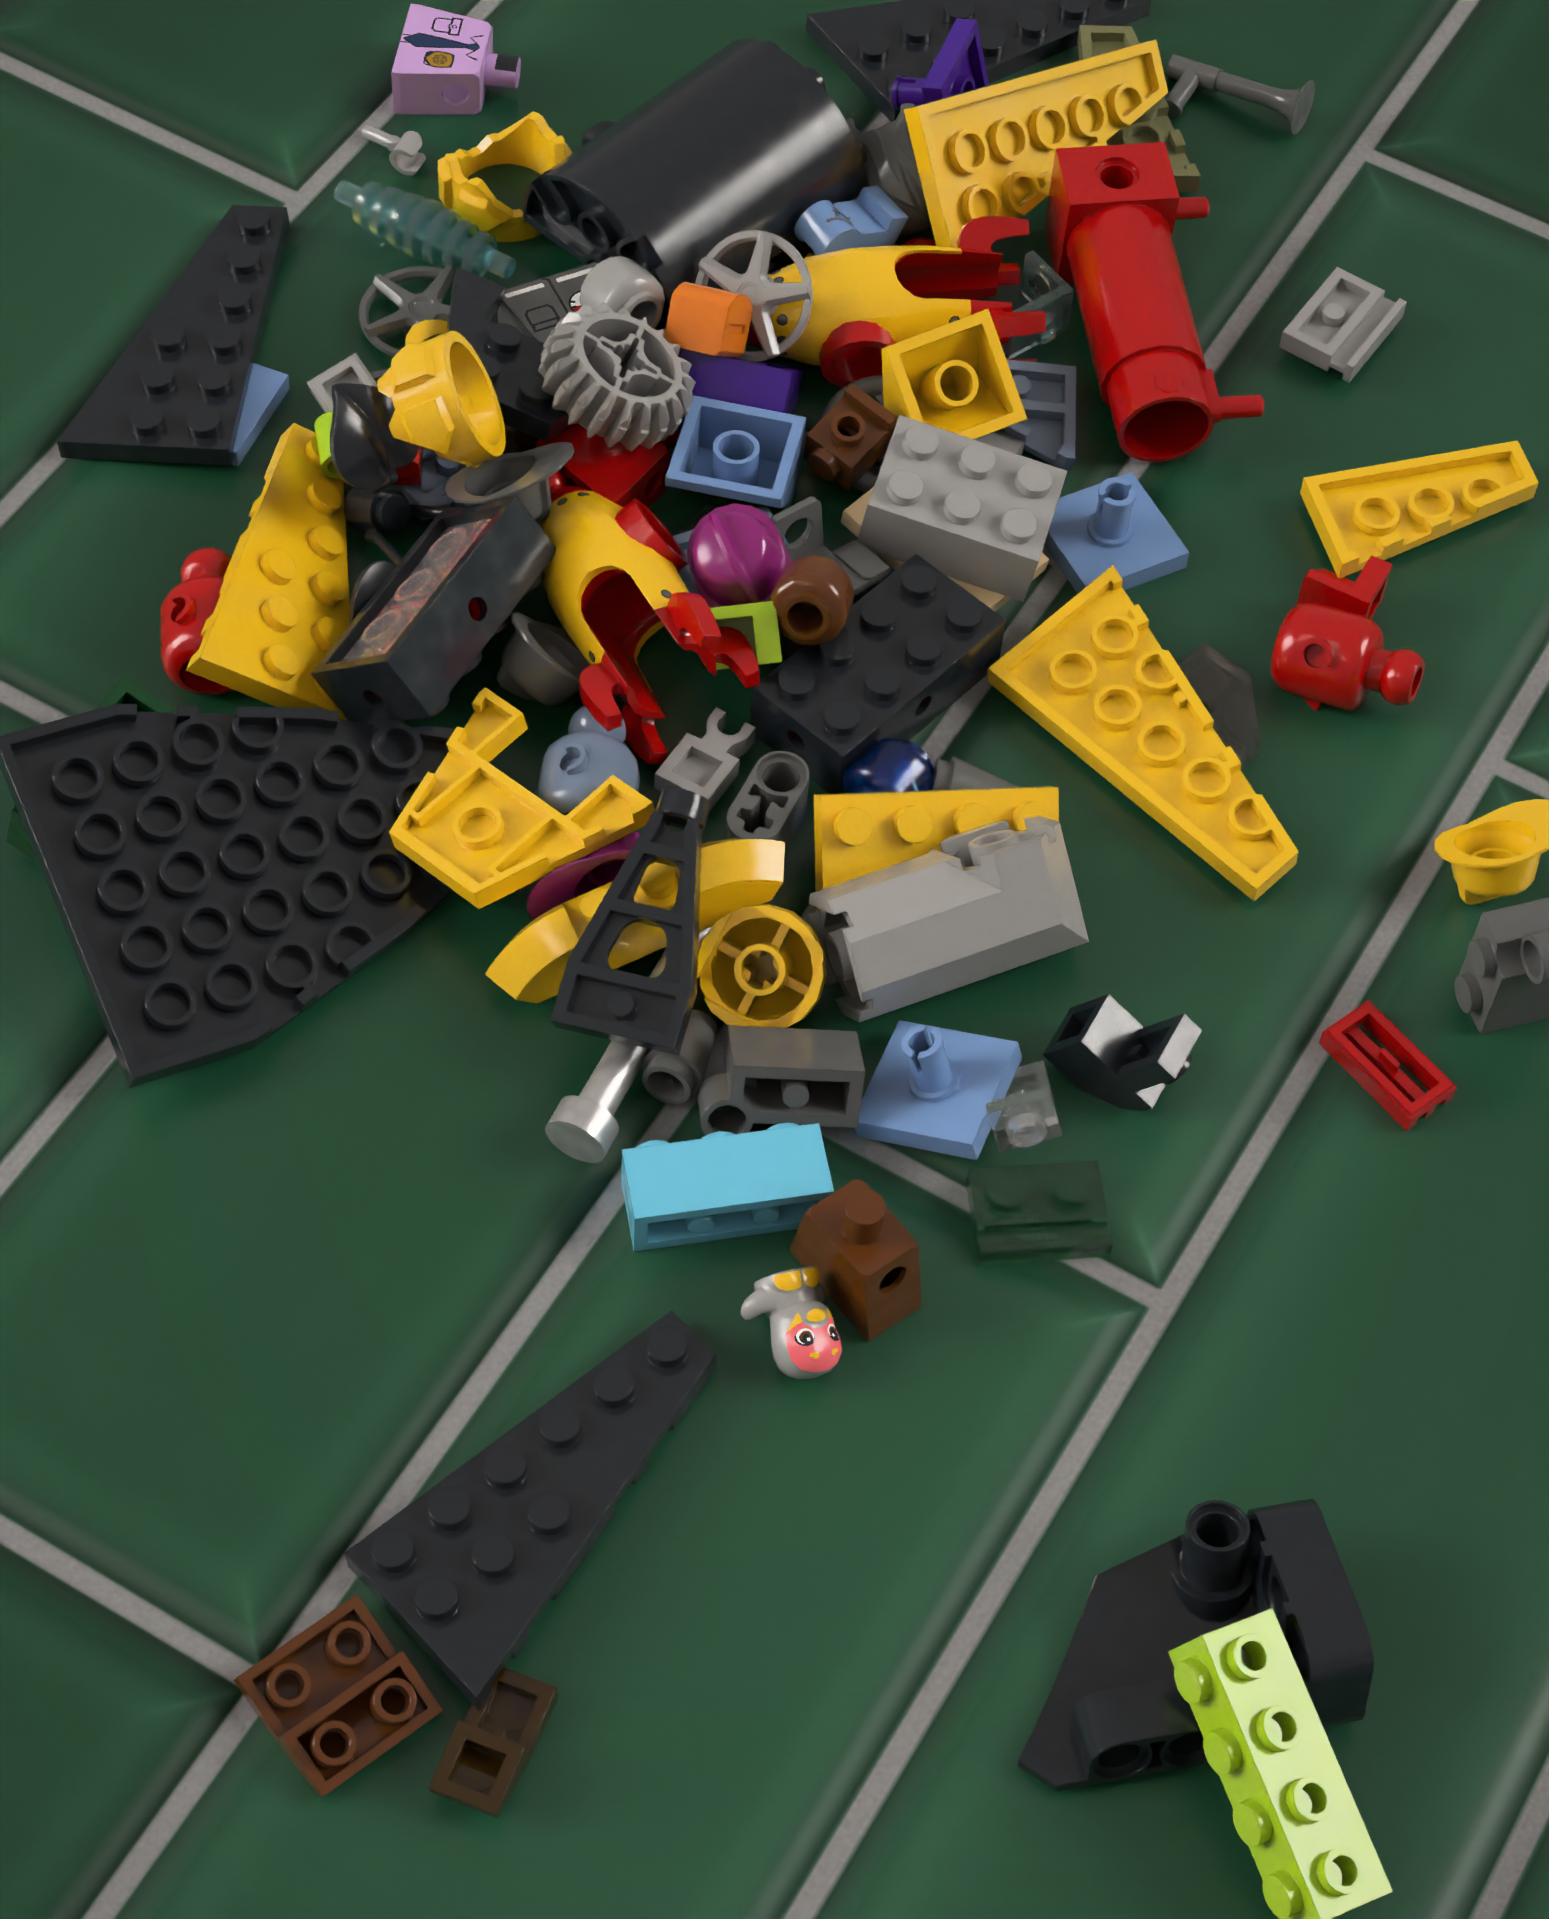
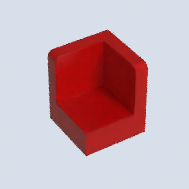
M1371 555L1355 582L1345 577L1338 579L1336 573L1324 568L1318 569V571L1310 569L1303 579L1297 605L1308 601L1318 602L1372 619L1382 602L1393 564Z

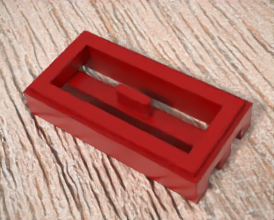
M1370 1000L1322 1032L1319 1044L1405 1131L1415 1126L1419 1117L1423 1116L1426 1118L1432 1114L1440 1102L1444 1105L1453 1099L1457 1086ZM1362 1024L1385 1048L1380 1049L1358 1025ZM1400 1063L1411 1074H1413L1429 1091L1424 1093L1399 1068Z

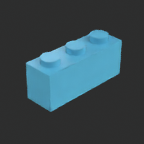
M780 1123L771 1126L767 1130L740 1134L719 1131L696 1140L673 1143L663 1140H652L644 1142L636 1148L622 1149L621 1184L634 1252L798 1229L804 1213L834 1193L819 1123L800 1126L795 1123Z

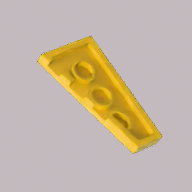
M1517 440L1304 477L1300 494L1338 579L1362 570L1371 555L1386 560L1532 499L1539 482Z

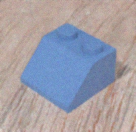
M693 395L690 411L685 416L665 476V486L777 508L790 507L803 467L806 417Z

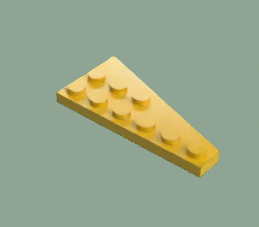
M1157 39L904 109L936 246L958 248V233L972 219L983 216L1014 218L1025 216L1049 195L1057 148L1107 145L1106 141L1123 127L1130 126L1168 93Z
M293 423L279 438L264 476L265 486L261 495L252 505L248 515L251 517V521L247 530L240 535L223 577V584L219 591L221 594L213 614L204 624L200 634L203 636V640L199 650L191 657L186 671L275 707L319 708L339 711L338 719L347 720L310 674L349 626L350 601L346 518L344 515V481L341 478L328 477L322 472L315 432Z

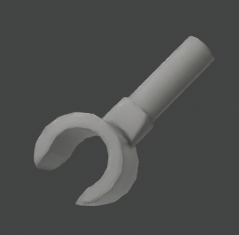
M369 124L363 127L362 136L380 144L391 151L389 160L398 172L412 176L418 172L425 162L426 156L418 152L423 144L419 133L407 131L400 138Z

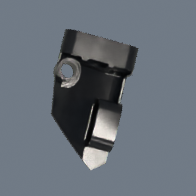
M1312 1498L1249 1509L1247 1515H1245L1240 1508L1232 1503L1222 1500H1208L1197 1504L1189 1512L1183 1535L1095 1575L1060 1671L1037 1724L1018 1760V1766L1056 1792L1184 1769L1206 1762L1203 1735L1190 1704L1184 1700L1177 1689L1174 1679V1666L1168 1651L1199 1636L1272 1608L1322 1726L1326 1727L1363 1720L1374 1671L1371 1638L1317 1502Z

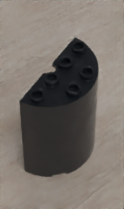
M739 39L728 44L533 180L528 185L524 194L523 218L526 223L585 265L591 264L594 261L600 263L609 257L623 256L636 261L662 285L665 302L661 320L667 323L672 293L683 282H696L700 260L706 257L719 242L738 232L759 230L776 234L787 240L790 244H793L798 240L794 232L796 223L811 205L822 200H829L832 204L851 201L859 196L863 187H867L864 168L867 155L863 145L853 136L842 113L826 92L825 83L814 68L809 66L803 67L772 41L763 42L756 39ZM756 241L745 242L731 248L718 262L739 274L746 273ZM773 245L770 260L783 250ZM709 278L707 284L708 287L722 289L711 278Z

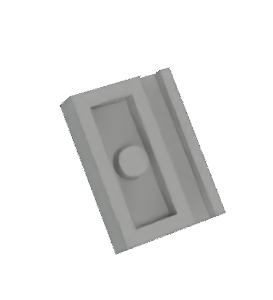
M1336 267L1284 329L1279 347L1327 372L1331 367L1342 372V380L1350 383L1403 318L1407 301L1399 298L1395 303L1384 297L1385 290Z

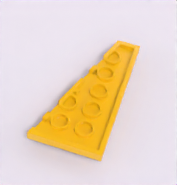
M1112 565L988 668V682L1255 902L1296 865L1299 851L1262 794L1254 792L1240 770L1241 762L1231 746L1225 747L1213 728V718L1169 650L1161 648L1148 627L1149 619L1139 604L1134 606L1122 587L1123 579L1114 565Z

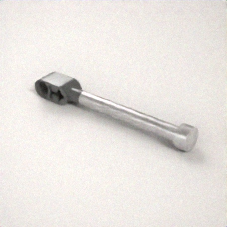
M774 751L762 756L757 761L728 810L726 839L785 842L786 852L806 816L809 768L801 757L787 751ZM712 927L699 932L698 954L702 940ZM666 949L649 977L655 978L663 972L666 965ZM611 1041L580 1095L566 1096L560 1101L545 1127L549 1140L563 1153L579 1161L587 1163L602 1161L619 1132V1125L613 1115L641 1069L643 1059L652 1049Z

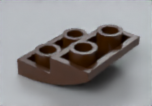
M358 1594L234 1680L279 1746L320 1798L327 1795L443 1711L404 1652H396Z

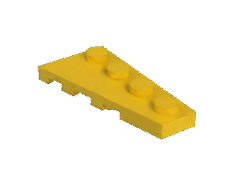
M1042 786L814 795L815 889L819 891L926 855L932 849L942 852L940 843L946 838L990 823L1008 821L1010 830L1024 831L1026 830L1024 818L1042 816L1059 822V787Z

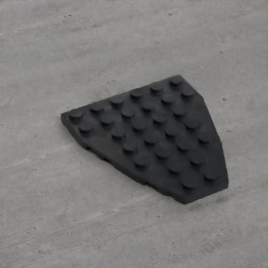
M113 704L0 736V769L129 1088L255 1048L407 937L453 891L394 847L389 831L427 772L435 774L449 752L446 743L455 729L433 725L410 727L400 720L377 717L375 725L338 719L339 711L319 708L237 706L235 714L198 713L197 705H177L175 713L137 712V704Z

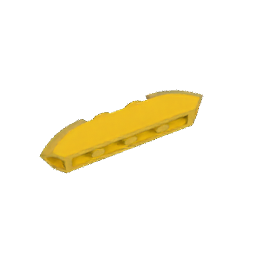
M725 839L701 844L699 932L714 926L719 919L742 907L762 905L773 899L783 883L785 842L767 839ZM656 862L650 864L646 868L635 893V902L670 910L676 902L680 877L678 867ZM612 882L566 901L535 918L514 936L490 965L485 975L515 1000L537 1004L558 995L568 958ZM637 922L628 925L621 932L609 954L608 962L610 968L617 969L666 947L667 939L665 932L660 927Z

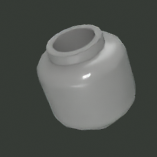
M615 256L601 261L591 269L581 286L579 300L581 307L585 304L594 309L604 302L615 313L625 306L631 317L639 320L646 316L647 324L654 329L661 319L665 296L662 285L636 261L623 256Z

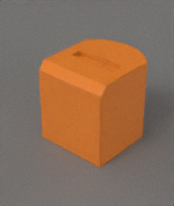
M683 282L672 293L664 338L668 343L680 345L682 349L712 356L738 358L745 353L753 312L751 300L744 294Z

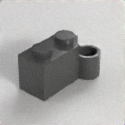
M1549 897L1482 913L1472 941L1468 944V952L1459 976L1456 977L1454 984L1455 995L1463 1012L1471 1014L1480 1035L1549 1018Z
M727 1026L724 1053L726 1072L716 1073L706 1078L700 1085L697 1093L701 1128L705 1136L719 1131H727L733 1134L748 1133L751 1131L753 1123H795L798 1125L819 1123L820 1126L858 1128L865 1068L857 1031ZM720 1106H735V1108L728 1111L714 1110Z

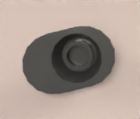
M557 442L524 452L502 454L499 457L483 462L477 468H467L466 466L449 479L445 487L447 497L456 503L470 506L517 496L539 524L546 518L552 505L548 478L559 471L572 458L575 452L574 447L569 442Z
M519 612L513 613L511 618L516 629L501 654L503 664L497 673L496 680L498 684L522 699L538 701L550 707L561 704L580 691V674L586 667L590 666L565 629L534 621Z

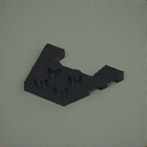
M458 267L455 271L451 289V306L447 324L448 332L456 331L460 333L476 351L496 392L504 424L544 441H549L574 424L568 425L569 415L567 412L553 409L554 396L542 390L545 379L538 372L541 364V353L544 350V343L521 334L512 325L490 321L502 304L505 286Z

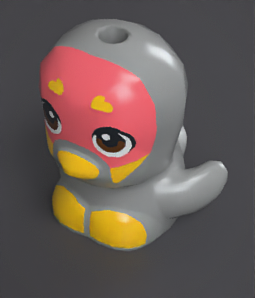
M817 1266L786 1270L756 1281L754 1283L755 1291L744 1300L740 1311L741 1316L745 1320H751L765 1313L770 1321L773 1359L781 1372L795 1379H811L830 1372L838 1363L842 1353L840 1335L835 1328L832 1314L828 1306L823 1304L826 1299V1291L823 1285L819 1283L820 1273Z

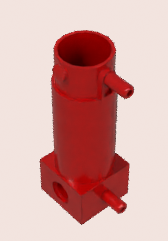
M1165 142L1057 148L1046 209L1044 232L1057 284L1074 283L1101 397L1111 410L1118 443L1122 450L1128 456L1140 461L1163 462L1178 459L1195 451L1208 439L1214 423L1227 419L1261 417L1264 413V399L1260 394L1219 397L1212 369H1206L1172 235L1175 220L1206 218L1209 215V201L1205 196H1179Z

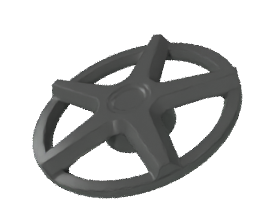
M449 265L445 268L413 266L392 271L384 276L377 274L373 284L364 293L359 305V322L366 338L377 349L394 357L400 350L382 342L379 339L381 335L401 328L407 334L413 325L423 320L441 319L448 321L450 305H444L442 300L450 285L453 284L454 268ZM414 278L434 279L425 291L420 294L411 293L396 284ZM382 292L399 307V310L370 324L369 311L371 305Z

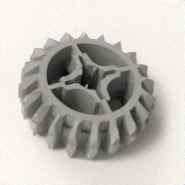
M604 302L596 309L584 304L578 311H569L565 318L559 320L555 329L550 332L543 344L544 350L541 353V364L538 372L545 379L542 390L554 396L553 409L567 412L569 415L568 425L578 423L587 429L588 438L595 434L604 438L609 448L620 441L629 451H632L638 445L651 449L657 442L665 441L669 435L675 433L686 414L690 411V404L693 401L692 390L696 382L688 375L692 364L678 357L681 346L668 343L664 338L665 329L655 330L647 324L646 316L639 320L631 317L625 306L615 313Z

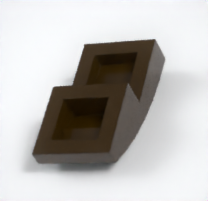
M505 1667L502 1668L493 1681V1690L481 1709L478 1711L471 1704L464 1722L458 1720L428 1787L431 1793L495 1818L499 1817L514 1791L559 1697L557 1687Z

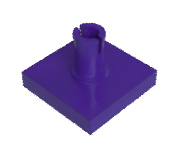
M956 18L926 78L906 77L905 75L896 76L897 81L893 82L891 94L892 105L895 110L900 111L901 104L911 103L918 106L989 86L977 20Z

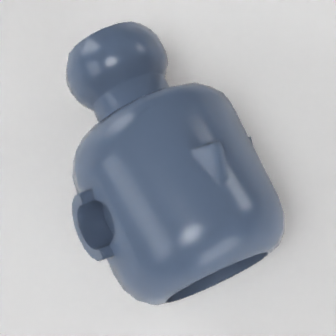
M585 706L576 711L569 722V734L562 736L548 746L542 759L538 788L533 794L561 814L567 815L612 775L638 791L640 776L637 760L630 749L623 743L627 733L624 719L622 718L621 727L608 732L592 717Z

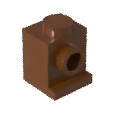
M851 383L844 390L843 397L807 433L803 458L807 460L810 468L820 478L826 481L833 480L846 491H849L887 451L897 416Z

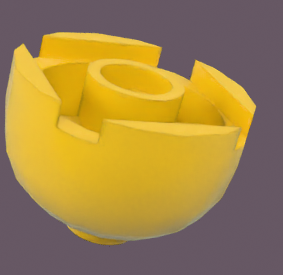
M770 904L742 907L719 919L702 940L698 954L697 978H700L701 989L706 997L704 1000L710 1011L727 1025L788 1028L804 1019L821 999L827 978L825 949L813 927L793 911Z

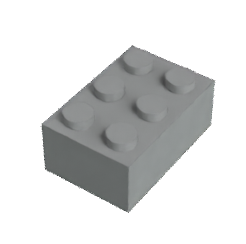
M899 415L869 499L857 541L865 545L872 552L902 562L908 561L917 554L947 577L1024 602L1040 560L1067 471Z

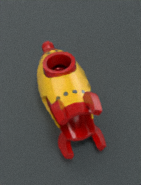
M983 216L972 219L958 233V248L927 245L860 247L804 258L813 286V304L810 318L799 339L779 356L810 366H821L822 375L825 379L834 385L844 387L864 377L882 375V348L989 309L1001 345L1007 344L1010 337L1046 332V313L1043 310L1012 312L1011 302L976 300L996 296L997 286L1020 284L1019 265L1002 263L1003 253L992 252L991 246L996 240L1029 235V220L999 216ZM795 263L768 275L775 283H803ZM804 300L780 304L770 316L778 343L786 339L795 328L802 312ZM750 323L747 343L762 349ZM1006 358L1008 360L1037 362V359Z
M559 470L548 478L552 505L546 518L539 523V526L556 547L554 557L543 570L545 577L542 580V584L549 604L574 644L590 665L580 674L579 688L582 703L592 717L608 732L621 727L623 718L627 731L626 740L636 754L647 764H663L667 758L668 751L658 735L654 719H664L666 716L637 661L640 649L647 639L665 625L676 643L684 650L696 652L713 676H716V663H722L727 665L736 674L745 688L759 686L760 672L755 653L746 636L741 631L732 627H718L716 619L705 599L700 594L688 591L679 574L689 564L686 554L667 528L642 502L634 498L626 506L621 507L593 491L580 487L566 486L565 476ZM615 694L625 703L622 714L613 696Z

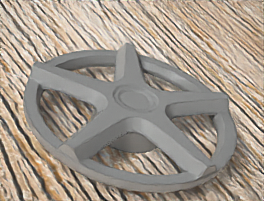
M742 231L719 242L706 257L700 260L695 284L707 286L708 280L711 278L722 289L747 295L751 300L753 312L750 323L763 351H745L738 359L747 360V362L766 361L781 355L799 339L810 318L813 304V286L810 272L803 257L787 240L766 231ZM756 241L746 273L739 274L718 262L731 248L745 242ZM773 245L786 252L794 261L803 283H775L768 276L770 254ZM804 300L802 312L795 328L786 339L778 343L770 316L780 304Z

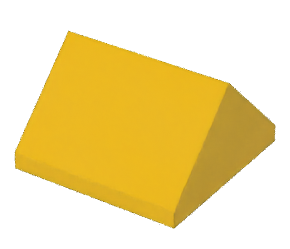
M989 309L881 349L883 403L887 410L897 416L896 423L899 415L971 439H976L1027 419Z

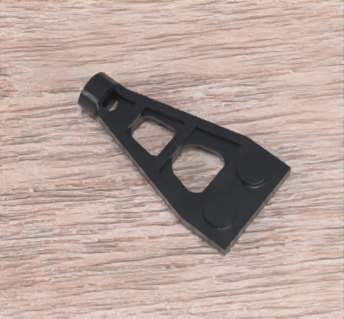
M667 787L661 790L656 811L654 810L568 958L550 1021L556 1028L680 1055L697 995L701 841L711 807V802L707 798L680 788ZM670 825L682 830H672L668 826ZM653 862L678 867L680 877L676 902L670 910L636 903L634 900L645 870ZM637 922L660 927L665 932L667 939L666 965L663 972L655 978L611 969L609 966L608 958L621 932L632 923Z

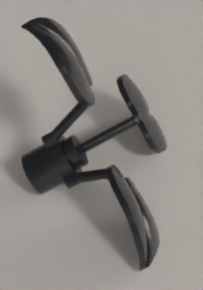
M338 383L332 385L333 415L330 430V453L334 468L339 477L346 484L353 486L345 498L344 515L351 527L356 530L365 531V540L375 543L394 563L382 560L373 561L361 572L351 596L349 610L350 625L403 558L385 539L384 535H394L400 532L408 524L411 516L436 517L439 512L456 508L409 504L401 491L389 488V486L398 481L396 468H401L411 463L418 453L419 446L393 437L389 428V423L395 411L391 397L379 392L378 388L374 386Z

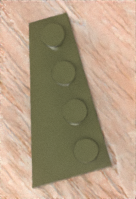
M1080 25L1077 39L1079 60L1139 44L1132 26ZM1165 97L1160 99L1130 126L1121 128L1106 141L1107 145L1165 142L1178 192H1198L1201 175L1196 164L1189 163L1185 154L1186 143L1180 130H1174L1168 117L1169 106Z

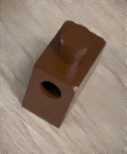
M852 1180L804 1213L790 1246V1252L803 1267L817 1266L820 1273L819 1283L823 1285L826 1294L867 1342H870L921 1308L919 1247L912 1235L885 1206L883 1198L877 1192L871 1190L863 1180ZM880 1284L885 1285L886 1288L879 1289Z

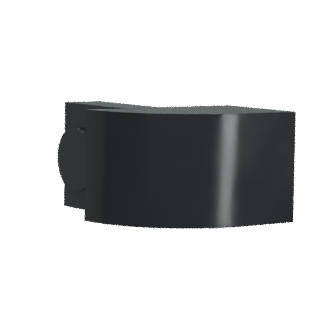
M1110 994L1071 1007L1043 1056L1082 1091L1118 1108L1137 1111L1153 1109L1165 1085L1179 1079L1190 1066L1192 1056L1189 1053L1202 1030L1185 1013L1143 1027Z

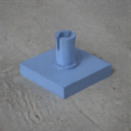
M1132 472L1119 477L1108 478L1097 485L1060 497L1044 544L1077 594L1112 565H1114L1123 579V589L1127 590L1186 568L1190 553Z
M899 1020L861 1100L858 1128H854L857 1137L977 1160L1022 1060L1018 1042Z

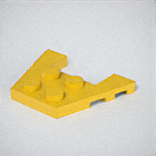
M485 687L472 702L474 713L465 727H456L446 744L449 752L435 774L427 772L390 829L389 834L397 850L472 905L481 909L545 877L556 868L577 861L646 826L655 809L651 800L612 775L569 814L563 815L491 765L489 762L522 735L528 727L521 711Z

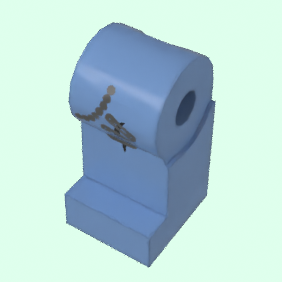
M877 185L863 187L857 200L834 204L829 200H822L814 203L800 216L794 232L801 242L808 244L815 255L848 248L894 246L908 216Z

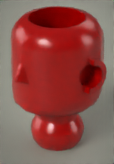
M201 548L186 557L181 567L182 582L171 589L161 605V658L163 670L175 685L188 692L205 696L222 695L235 691L186 671L191 657L199 650L203 640V636L200 634L206 620L213 614L221 595L219 591L223 584V577L231 560V557L226 552L216 548Z
M1308 601L1292 608L1284 618L1275 640L1270 669L1273 681L1283 691L1303 698L1313 710L1317 711L1322 704L1345 711H1354L1364 703L1370 691L1380 693L1387 702L1397 706L1413 702L1423 678L1425 661L1414 650L1399 649L1392 652L1383 649L1384 635L1381 628L1372 619L1322 603Z

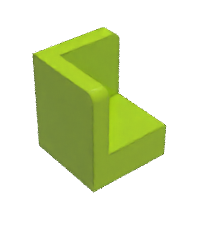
M773 601L710 608L718 627H732L741 631L746 636L755 653L758 665L782 663L777 611ZM716 663V670L729 669L727 665Z

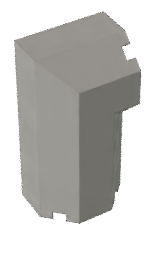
M1042 816L1024 818L1026 826L1024 831L1010 830L1008 821L990 823L946 838L940 843L942 852L932 849L926 855L810 893L809 904L820 910L808 914L807 923L813 927L825 949L827 965L826 985L839 982L846 995L835 999L841 1013L857 1022H862L1089 942L1060 822Z

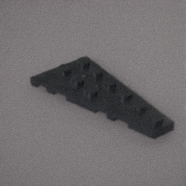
M671 1310L345 1552L348 1567L478 1711L492 1692V1683L510 1657L515 1659L530 1638L529 1629L547 1603L558 1598L615 1515L614 1507L631 1483L636 1485L649 1466V1457L668 1430L675 1429L716 1370V1353Z

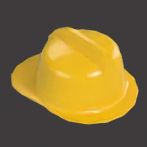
M1532 799L1506 805L1468 824L1444 831L1435 839L1434 851L1442 859L1451 863L1453 877L1458 885L1459 896L1463 902L1474 905L1504 896L1516 895L1525 891L1535 879L1540 856L1549 850V800Z

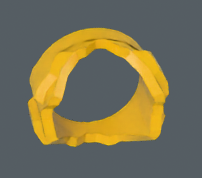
M532 111L503 131L486 135L478 146L467 151L458 149L455 153L445 154L443 158L439 159V198L443 205L448 208L454 221L474 236L496 242H517L534 238L542 233L524 221L523 210H512L497 200L482 179L475 177L468 180L467 178L478 170L502 164L523 166L543 174L573 152L565 143L563 136H557L548 126L543 116Z
M449 331L419 344L409 343L392 358L391 367L377 381L379 392L392 398L395 411L389 423V428L394 438L433 450L438 457L466 465L467 468H477L483 462L503 454L506 434L500 404L482 361L465 337L456 331Z

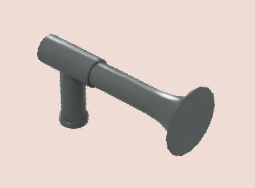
M1176 54L1172 55L1166 69V76L1177 80L1172 90L1165 97L1169 106V119H1177L1182 114L1183 107L1197 87L1212 92L1218 91L1273 109L1288 119L1291 124V132L1295 135L1300 132L1307 121L1314 100L1315 83L1313 80L1307 81L1299 89L1286 90L1224 72L1221 68Z

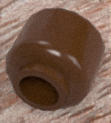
M810 555L797 558L785 566L771 594L770 601H773L777 611L779 632L796 644L815 646L827 643L839 635L846 624L852 608L854 590L850 576L841 565L828 557Z

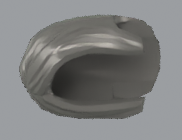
M911 103L901 104L900 113L896 120L863 133L856 129L853 119H846L853 136L860 141L866 151L867 160L864 163L867 187L878 185L908 216L897 240L910 238L931 227L904 114V109L915 107Z

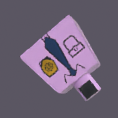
M411 3L391 72L393 111L395 114L476 115L482 111L488 86L509 89L518 88L521 58L519 56L493 53V27L488 22Z

